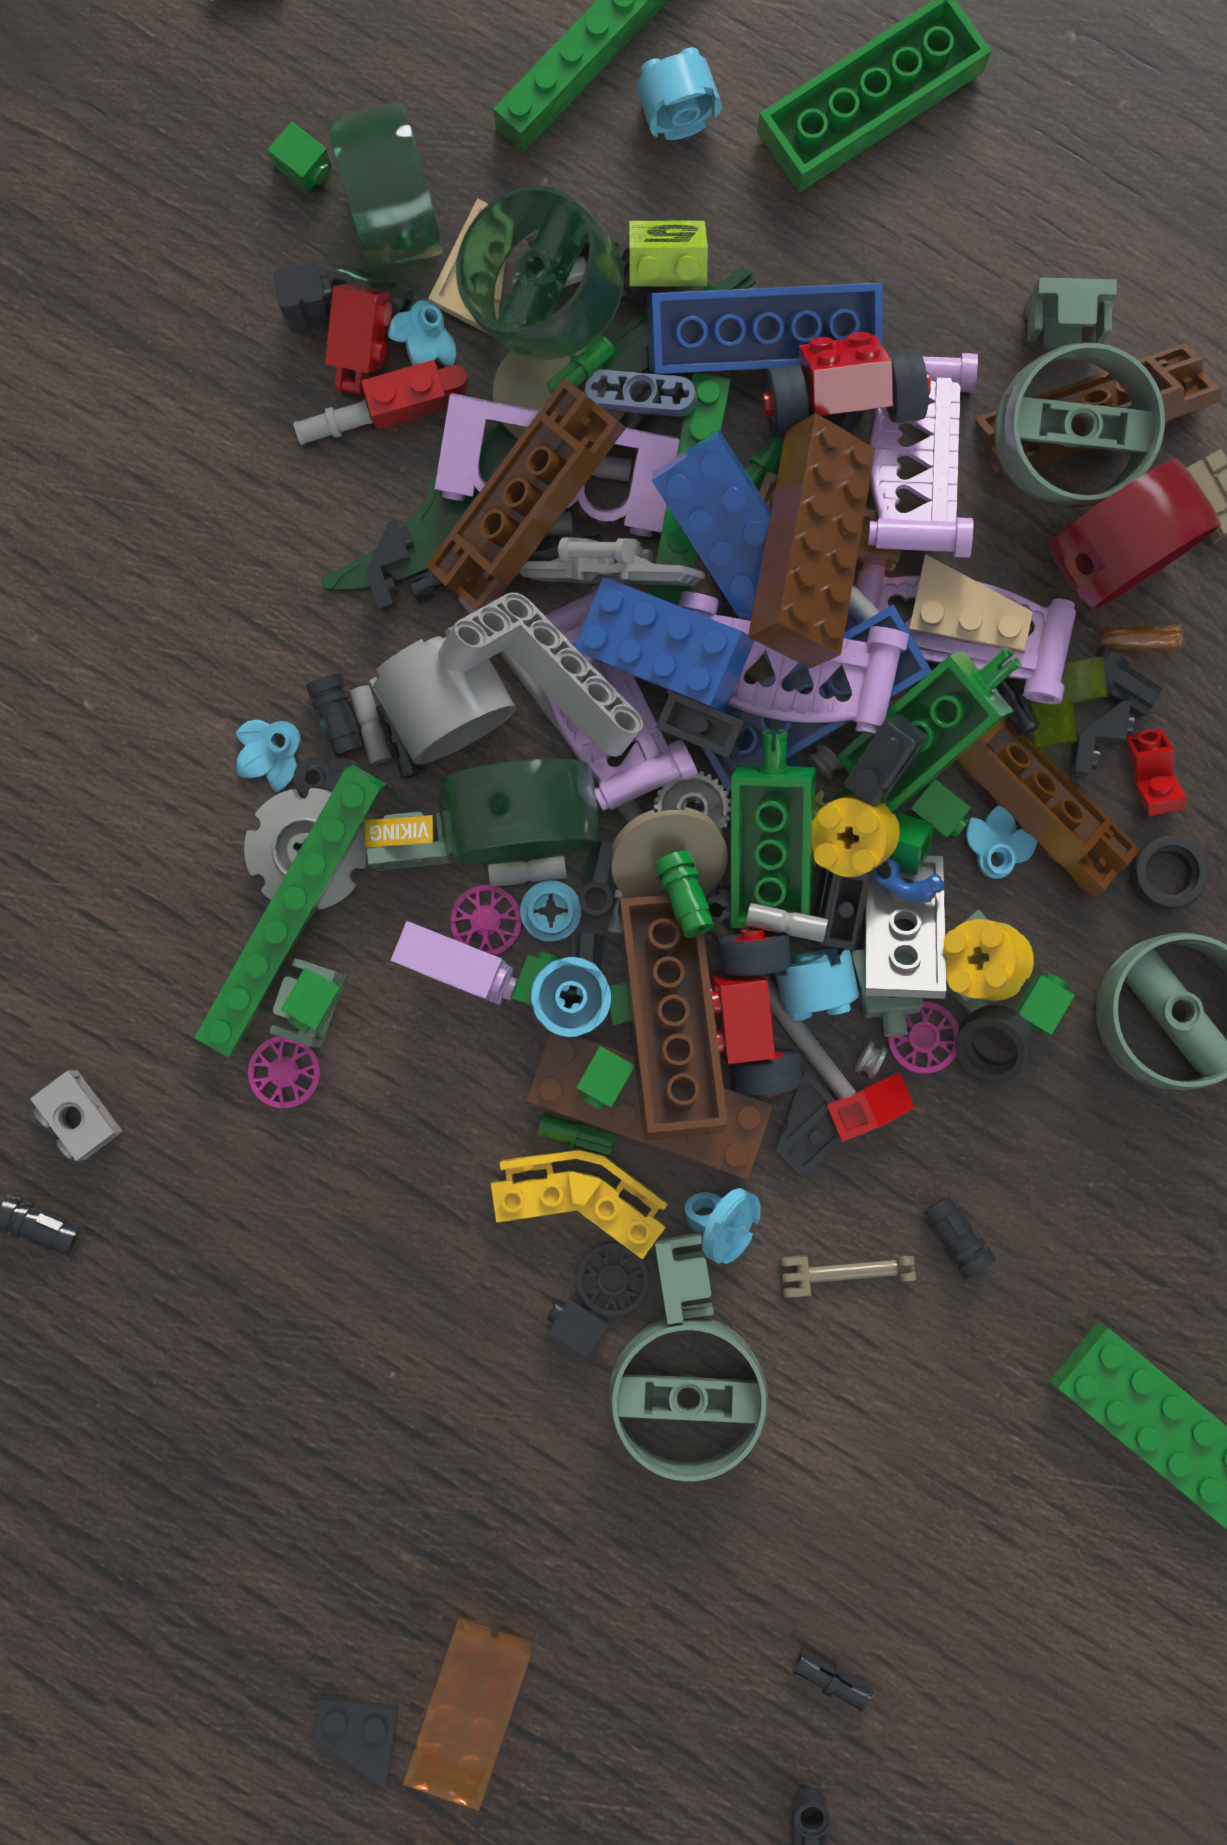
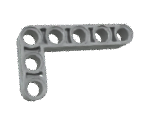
M508 593L458 620L439 648L438 656L442 664L449 670L459 673L466 672L505 650L597 748L609 756L617 757L622 755L643 727V721L638 712L528 598L519 593Z

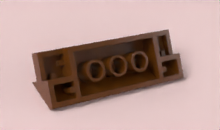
M1187 343L1138 360L1149 371L1160 390L1165 410V424L1173 418L1190 412H1199L1207 406L1221 402V388L1203 372V358ZM1106 371L1032 397L1133 409L1123 387ZM997 410L976 417L975 425L994 474L1002 472L1006 478H1009L999 460L995 445L994 428ZM1074 416L1071 428L1076 435L1082 437L1085 432V424L1081 418ZM1020 440L1024 453L1033 468L1048 463H1057L1063 460L1064 457L1084 450L1095 449L1086 447L1068 448L1059 444Z
M563 378L427 563L426 567L445 586L458 593L475 611L499 599L626 427L571 382Z
M1009 716L957 759L965 767L968 775L978 780L992 795L994 801L999 806L1005 808L1019 822L1021 828L1027 834L1032 835L1046 849L1050 858L1060 863L1074 878L1076 884L1083 890H1086L1094 899L1108 887L1116 875L1128 866L1140 851L1135 842L1028 735L1018 737Z

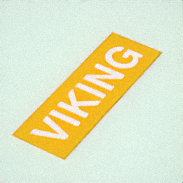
M433 815L365 820V848L433 843Z

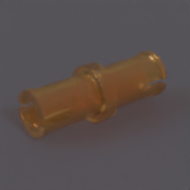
M1138 623L1137 627H1103L1102 642L1105 643L1102 646L1112 650H1137L1138 654L1147 653L1148 649L1178 650L1182 649L1183 634H1179L1183 631L1181 624L1176 626H1148L1147 623Z

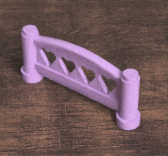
M962 353L961 358L923 356L926 371H928L931 381V393L929 395V403L931 404L928 405L925 419L903 423L913 425L930 437L909 447L901 446L898 440L902 437V432L898 427L903 423H892L886 407L875 408L869 435V445L875 448L870 487L878 521H870L868 545H876V548L953 552L954 557L970 558L973 541V518H956L960 392H975L978 354ZM901 456H909L927 467L928 470L908 480H902L896 474L901 469L897 459ZM899 489H907L928 503L908 513H899L895 509L900 500L896 496V492Z
M864 563L862 569L858 571L855 587L879 612L889 607L888 601L894 596H900L904 601L909 599L916 600L921 576L889 578L884 574L885 568L874 563ZM978 582L1033 612L1031 622L1035 629L1027 638L1025 652L1012 651L1014 655L1003 664L1004 666L1008 661L1014 660L1016 657L1021 662L1022 666L1008 677L1026 680L1023 696L1029 700L1044 704L1061 703L1065 688L1061 683L1076 616L1075 604L1066 599H1053L1051 605L1042 607L1011 591ZM849 613L845 632L859 625ZM912 617L905 623L924 659L928 662L940 664L949 655L964 651L976 667L981 669L1001 652V648L910 631Z
M601 583L591 587V593L544 615L573 646L577 642ZM584 656L638 712L643 721L642 729L632 741L636 743L622 764L617 767L608 765L609 755L598 749L546 694L554 719L565 740L583 765L599 781L600 787L593 789L603 811L608 808L613 810L677 778L683 777L685 781L698 774L682 739L669 745L666 744L661 731L656 728L657 723L634 676Z
M681 592L678 606L741 630L747 635L749 634L751 621L716 615L719 604L718 599L700 593ZM871 626L867 643L844 638L840 656L813 668H808L814 687L806 695L800 694L797 689L788 692L782 688L783 679L799 663L755 641L728 706L757 716L790 722L825 723L852 720L857 723L856 731L875 735L886 719L900 652L906 651L909 634L896 629ZM767 652L776 676L775 683L770 687H763L759 681L754 684L746 683L744 679L745 672ZM843 666L852 690L851 698L846 702L838 701L835 696L830 699L822 698L820 695L821 686Z

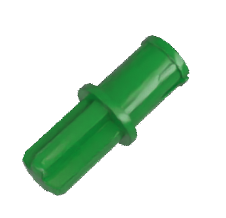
M601 335L578 356L573 354L569 358L570 363L547 382L549 392L552 394L563 378L576 387L582 382L587 381L588 378H591L596 370L616 355L612 343Z
M772 436V439L757 457L749 459L750 465L745 471L757 490L762 487L767 479L772 480L774 478L773 472L780 464L784 438L775 439Z
M544 1113L537 1134L538 1137H545L568 1144L571 1150L574 1147H578L605 1156H609L612 1153L615 1143V1135L612 1133L581 1125L582 1121L580 1120L575 1123L548 1115L547 1113Z

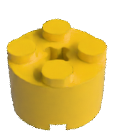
M855 793L828 803L818 811L813 820L812 850L816 863L825 867L830 872L844 877L860 876L878 867L892 855L898 845L900 830L895 814H892L885 805L886 802L874 807ZM851 828H853V834L859 836L858 841H856L855 836L851 834Z
M973 919L960 924L945 935L942 952L946 955V980L953 991L966 997L993 1001L1011 998L1021 990V986L1026 979H1029L1032 973L1034 958L1031 945L1024 935H1021L1008 924L985 919Z

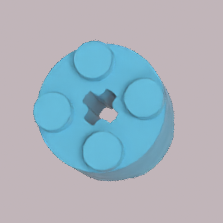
M693 47L686 48L677 55L662 60L651 59L642 65V75L637 82L636 91L652 135L657 137L658 132L664 133L666 140L682 139L703 130L706 127L704 121L712 114L714 119L720 114L722 102L708 63L699 54L698 49Z
M824 948L794 955L795 962L791 963L789 968L775 972L782 1010L788 1013L790 1021L808 1019L812 1017V1012L827 1010L828 1015L848 1012L851 1010L850 1003L859 997L850 949H844L841 955H838L837 948Z
M566 957L550 962L537 973L530 988L529 999L534 1017L545 1029L557 1035L576 1037L594 1030L603 1022L610 1008L611 991L605 976L596 965L582 958ZM573 986L575 987L574 994L580 996L579 1003H571L568 1009L564 1007L565 1000L559 998L561 991H568L569 987Z

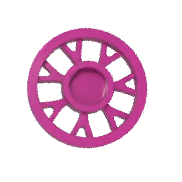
M480 885L468 889L456 900L450 915L452 934L456 941L468 945L473 934L476 932L483 936L479 950L483 951L484 946L487 944L489 950L484 952L494 956L508 950L516 942L520 934L522 920L518 903L507 891L499 887ZM480 892H491L490 906H481ZM495 893L501 895L498 899H495ZM476 894V899L474 900L470 896ZM506 898L512 907L503 914H500L495 909V906L502 899ZM466 899H469L477 907L471 915L460 909ZM513 910L515 912V917L509 916V913H511ZM458 911L462 913V917L457 918ZM502 919L516 921L513 933L500 929ZM470 920L472 929L459 933L457 922ZM498 933L504 945L493 950L488 936ZM467 935L468 937L464 942L461 937ZM504 935H510L511 937L506 941Z
M923 1001L920 1010L922 1022L914 1025L909 1015H906V1024L910 1028L908 1037H887L892 1056L902 1067L914 1073L929 1074L943 1069L955 1058V1041L959 1032V1026L947 1009L939 1004ZM923 1008H928L930 1010L927 1014H925ZM933 1010L944 1016L937 1027L928 1022ZM946 1019L950 1024L948 1026L943 1025ZM952 1029L954 1041H940L939 1031ZM894 1038L899 1039L900 1042L895 1044ZM908 1042L913 1051L903 1058L896 1047ZM953 1044L952 1050L950 1051L946 1047V1045ZM937 1046L949 1054L943 1062H940L931 1052ZM917 1052L927 1054V1067L915 1066ZM908 1058L912 1059L911 1064L906 1061ZM931 1060L937 1065L931 1067Z
M281 1036L271 1038L262 1043L253 1053L248 1066V1079L255 1095L264 1103L277 1108H291L307 1101L317 1089L321 1076L320 1062L314 1050L309 1046ZM285 1042L296 1044L292 1058L283 1057ZM276 1043H280L279 1049L275 1046ZM270 1046L278 1056L271 1063L262 1055ZM302 1047L305 1051L299 1054V1048ZM308 1054L313 1065L300 1069L296 1060ZM259 1057L262 1059L261 1063H257ZM255 1067H269V1077L255 1078ZM313 1068L314 1076L308 1073V1071ZM300 1074L313 1079L308 1090L296 1084ZM261 1081L262 1084L258 1087L257 1082ZM271 1081L277 1086V1089L272 1097L268 1098L262 1093V1090ZM292 1086L296 1100L284 1102L283 1088ZM299 1090L305 1093L301 1097L298 1094ZM278 1095L280 1098V1102L274 1101V1099Z

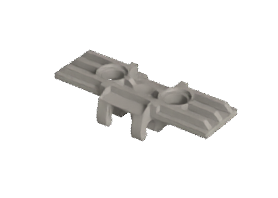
M563 537L558 545L560 558L550 562L528 561L519 571L525 578L542 582L601 583L603 577H606L621 584L695 586L701 579H705L704 572L681 565L653 564L652 550L643 549L640 546V542H637V539L619 538L616 542H598L591 539Z

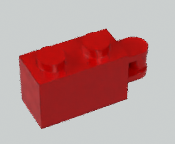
M352 284L333 286L325 364L337 367L335 388L337 391L363 396L365 393L361 380L368 379L370 372L381 369V366L385 363L388 354V344L384 342L385 331L392 317V305L389 303L390 292ZM350 370L356 371L355 378L349 377Z
M435 359L361 380L376 430L448 410L446 399H449L452 393L463 395L469 387L467 373L463 367L452 365L437 370Z

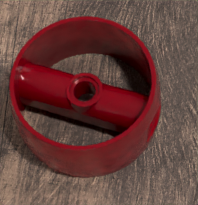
M1172 459L1135 479L1090 509L1059 533L1049 543L1048 548L1057 567L1076 596L1090 611H1094L1125 594L1183 556L1214 533L1222 524L1212 503L1192 473L1178 459Z

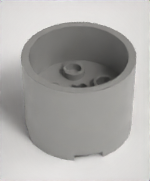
M449 627L444 631L447 636L453 627ZM437 636L425 642L421 639L411 644L376 669L380 676L378 679L375 677L369 680L414 764H425L435 761L470 745L499 727L516 711V706L490 659L462 673L449 670L439 660L438 651L446 637Z

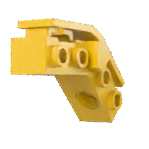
M573 1149L500 1161V1169H505L506 1179L496 1180L491 1183L496 1223L578 1211L641 1259L644 1258L666 1228L665 1224L654 1215L659 1209L664 1211L668 1205L667 1201L607 1156L592 1151ZM580 1159L600 1164L620 1178L621 1181L615 1187L604 1178L601 1179L597 1176L573 1170L554 1172L553 1162ZM547 1169V1177L515 1182V1173ZM624 1188L633 1196L638 1197L650 1210L644 1214L621 1197L619 1194Z

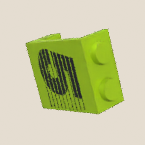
M629 221L630 286H707L708 245L705 221Z

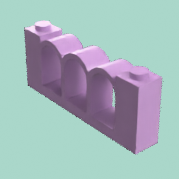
M452 393L449 398L435 489L443 491L442 497L458 501H465V495L473 496L475 488L480 492L486 484L479 468L486 420L490 419L528 427L540 410ZM626 427L615 442V444L637 448L626 499L613 509H600L588 501L583 485L568 507L578 500L581 508L590 517L600 521H614L624 517L623 524L630 526V533L652 537L653 531L662 532L667 504L651 480L655 470L676 458L680 440L678 437Z
M408 921L405 923L391 961L498 1005L502 1004L503 999L511 1000L518 979L512 977L515 970L508 966L503 959Z

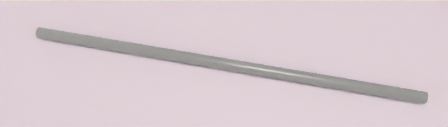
M460 596L458 600L469 614L475 612ZM505 650L499 652L564 738L554 719L545 692ZM635 800L617 807L627 823L644 813ZM725 919L719 923H714V927L709 930L718 942L723 937L736 934ZM767 974L762 975L768 980L770 1010L835 1097L840 1099L856 1093L803 1021L789 1020L788 1013L782 1010L778 988Z

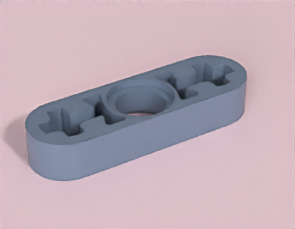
M598 370L593 373L591 378L587 379L585 385L587 396L605 410L682 417L690 414L697 405V393L690 380L681 376ZM608 382L612 390L622 391L621 384L624 383V400H621L619 393L616 391H607L605 396L600 398L596 389H601L603 384ZM646 384L652 388L651 396L646 401L635 402L631 399L632 390L636 386ZM659 386H662L665 395L672 396L677 395L678 389H683L688 398H681L680 404H675L672 397L661 396L662 403L658 404L660 399Z

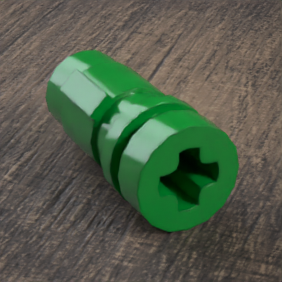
M685 850L662 857L655 862L654 868L659 880H661L660 884L663 891L669 894V901L676 920L680 924L684 936L689 938L708 932L714 927V923L710 916V909L703 890L697 882L700 876L698 870L694 868L693 857L690 851Z

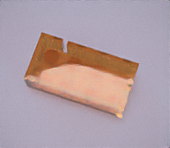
M458 1617L403 1785L479 1811L531 1656L533 1642L499 1631L497 1638L490 1636L492 1628Z

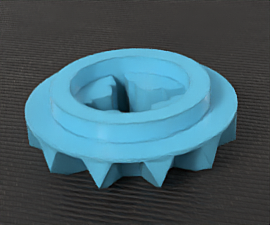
M554 880L543 881L531 887L524 895L520 907L521 920L526 930L535 938L548 942L559 941L572 934L579 925L582 913L579 898L575 891L568 885ZM549 895H553L556 907L568 910L567 913L555 916L553 928H550L547 916L534 913V910L547 907Z

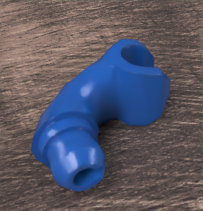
M888 858L886 860L887 865L891 868L890 877L882 875L877 867L873 869V877L878 883L897 894L899 898L907 901L932 902L935 895L942 892L945 887L944 881L938 874H932L925 880H916L913 883L905 882L899 876L901 872L900 865L894 859Z

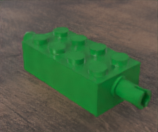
M1007 647L1002 648L1001 652L981 669L976 667L964 651L949 655L887 711L886 719L899 714L930 736L922 750L917 752L918 756L890 798L885 801V805L892 813L903 807L1013 712L1012 708L996 689L1001 682L1022 666L1017 657L1014 660L1011 659L1003 666L1014 655ZM862 733L836 756L849 773L875 735ZM846 787L841 793L836 795L833 798V800H837L853 792Z
M774 729L763 731V765H737L731 777V928H752L746 926L751 903L782 909L788 913L796 912L813 916L814 852L812 850L813 820L815 818L816 767L786 765L788 732L784 730H778V734L775 736V746Z

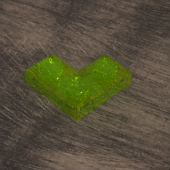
M1093 657L1065 663L1061 683L1065 688L1061 703L1044 704L1031 700L1032 711L1041 724L1034 731L1036 747H1049L1077 741L1073 703L1107 697L1103 658Z

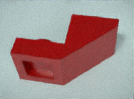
M1163 729L1144 730L1127 736L1124 742L1135 791L1147 815L1150 817L1186 809L1187 797L1174 776V748Z
M901 1072L864 1085L863 1090L827 1104L842 1142L879 1128L915 1108Z

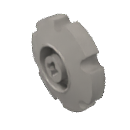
M311 788L309 789L308 796L303 799L298 795L297 790H287L270 798L255 813L261 825L258 830L246 832L244 843L245 862L251 876L260 874L264 877L265 885L261 892L270 900H272L301 848L299 847L300 844L304 843L332 792ZM365 825L361 828L318 904V909H324L340 902L358 886L359 883L354 879L353 872L355 868L364 869L368 866L367 848H365Z

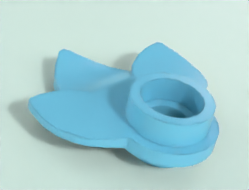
M421 300L416 302L409 312L398 313L391 319L388 337L392 340L406 343L412 366L437 359L444 367L454 364L456 345L452 335L445 329L443 314L436 305L427 300Z
M262 720L246 722L236 731L238 739L245 745L237 758L236 768L238 776L257 778L266 775L270 786L275 792L284 790L294 779V772L297 767L294 755L298 752L301 744L298 729L287 721H277L272 724ZM279 733L285 737V744L282 748L276 744V736Z
M999 805L989 812L985 822L978 818H970L967 825L966 838L969 847L978 855L977 861L981 872L989 878L998 879L1006 877L1013 870L1015 863L1027 861L1032 856L1037 845V840L1032 835L1027 834L1023 829H1016L1014 817ZM993 853L997 854L999 858L997 866H993L991 863V855Z

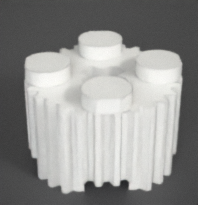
M701 771L685 781L683 777H680L663 785L662 789L657 792L653 810L655 813L666 810H682L687 806L688 802H695V807L700 806L702 808L701 813L710 817L723 834L730 820L731 807L729 806L731 799H727L729 792L723 791L724 785H718L717 778L711 780V774L704 776V772Z

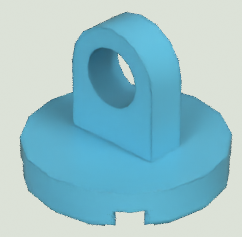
M742 1188L732 1190L723 1198L710 1192H700L688 1198L685 1203V1216L688 1225L695 1231L703 1234L702 1250L705 1257L718 1264L721 1262L725 1264L733 1262L743 1253L752 1240L753 1233L749 1231L752 1222L757 1224L760 1219L761 1206L758 1197ZM702 1208L713 1209V1212L706 1216L696 1214V1211Z

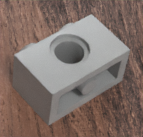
M67 1070L30 1098L36 1106L33 1109L34 1115L44 1127H51L59 1137L56 1140L57 1146L69 1159L73 1157L76 1161L86 1160L123 1132L78 1070ZM72 1107L77 1108L81 1113V1122L76 1128H72L66 1120L67 1112Z

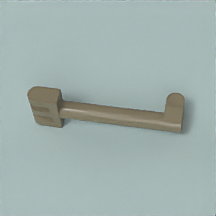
M807 1255L780 1258L781 1266L791 1267L796 1265L797 1272L782 1273V1282L798 1281V1287L783 1289V1297L811 1296L810 1283L888 1276H898L900 1281L916 1280L914 1256L897 1257V1260L820 1267H809Z

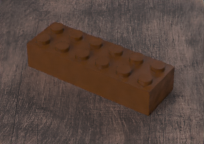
M816 413L785 432L748 634L749 638L808 668H813L841 655L875 453L874 447Z
M669 895L620 899L617 911L644 1141L723 1133L728 1126L704 934L689 938L684 936L670 904Z
M552 1032L549 1034L526 1102L747 1180L774 1106L724 1088L728 1126L723 1133L644 1141L634 1056L578 1036L566 1037ZM600 1046L634 1065L612 1107L604 1104L601 1110L581 1100L580 1097L583 1091L577 1089L580 1080Z

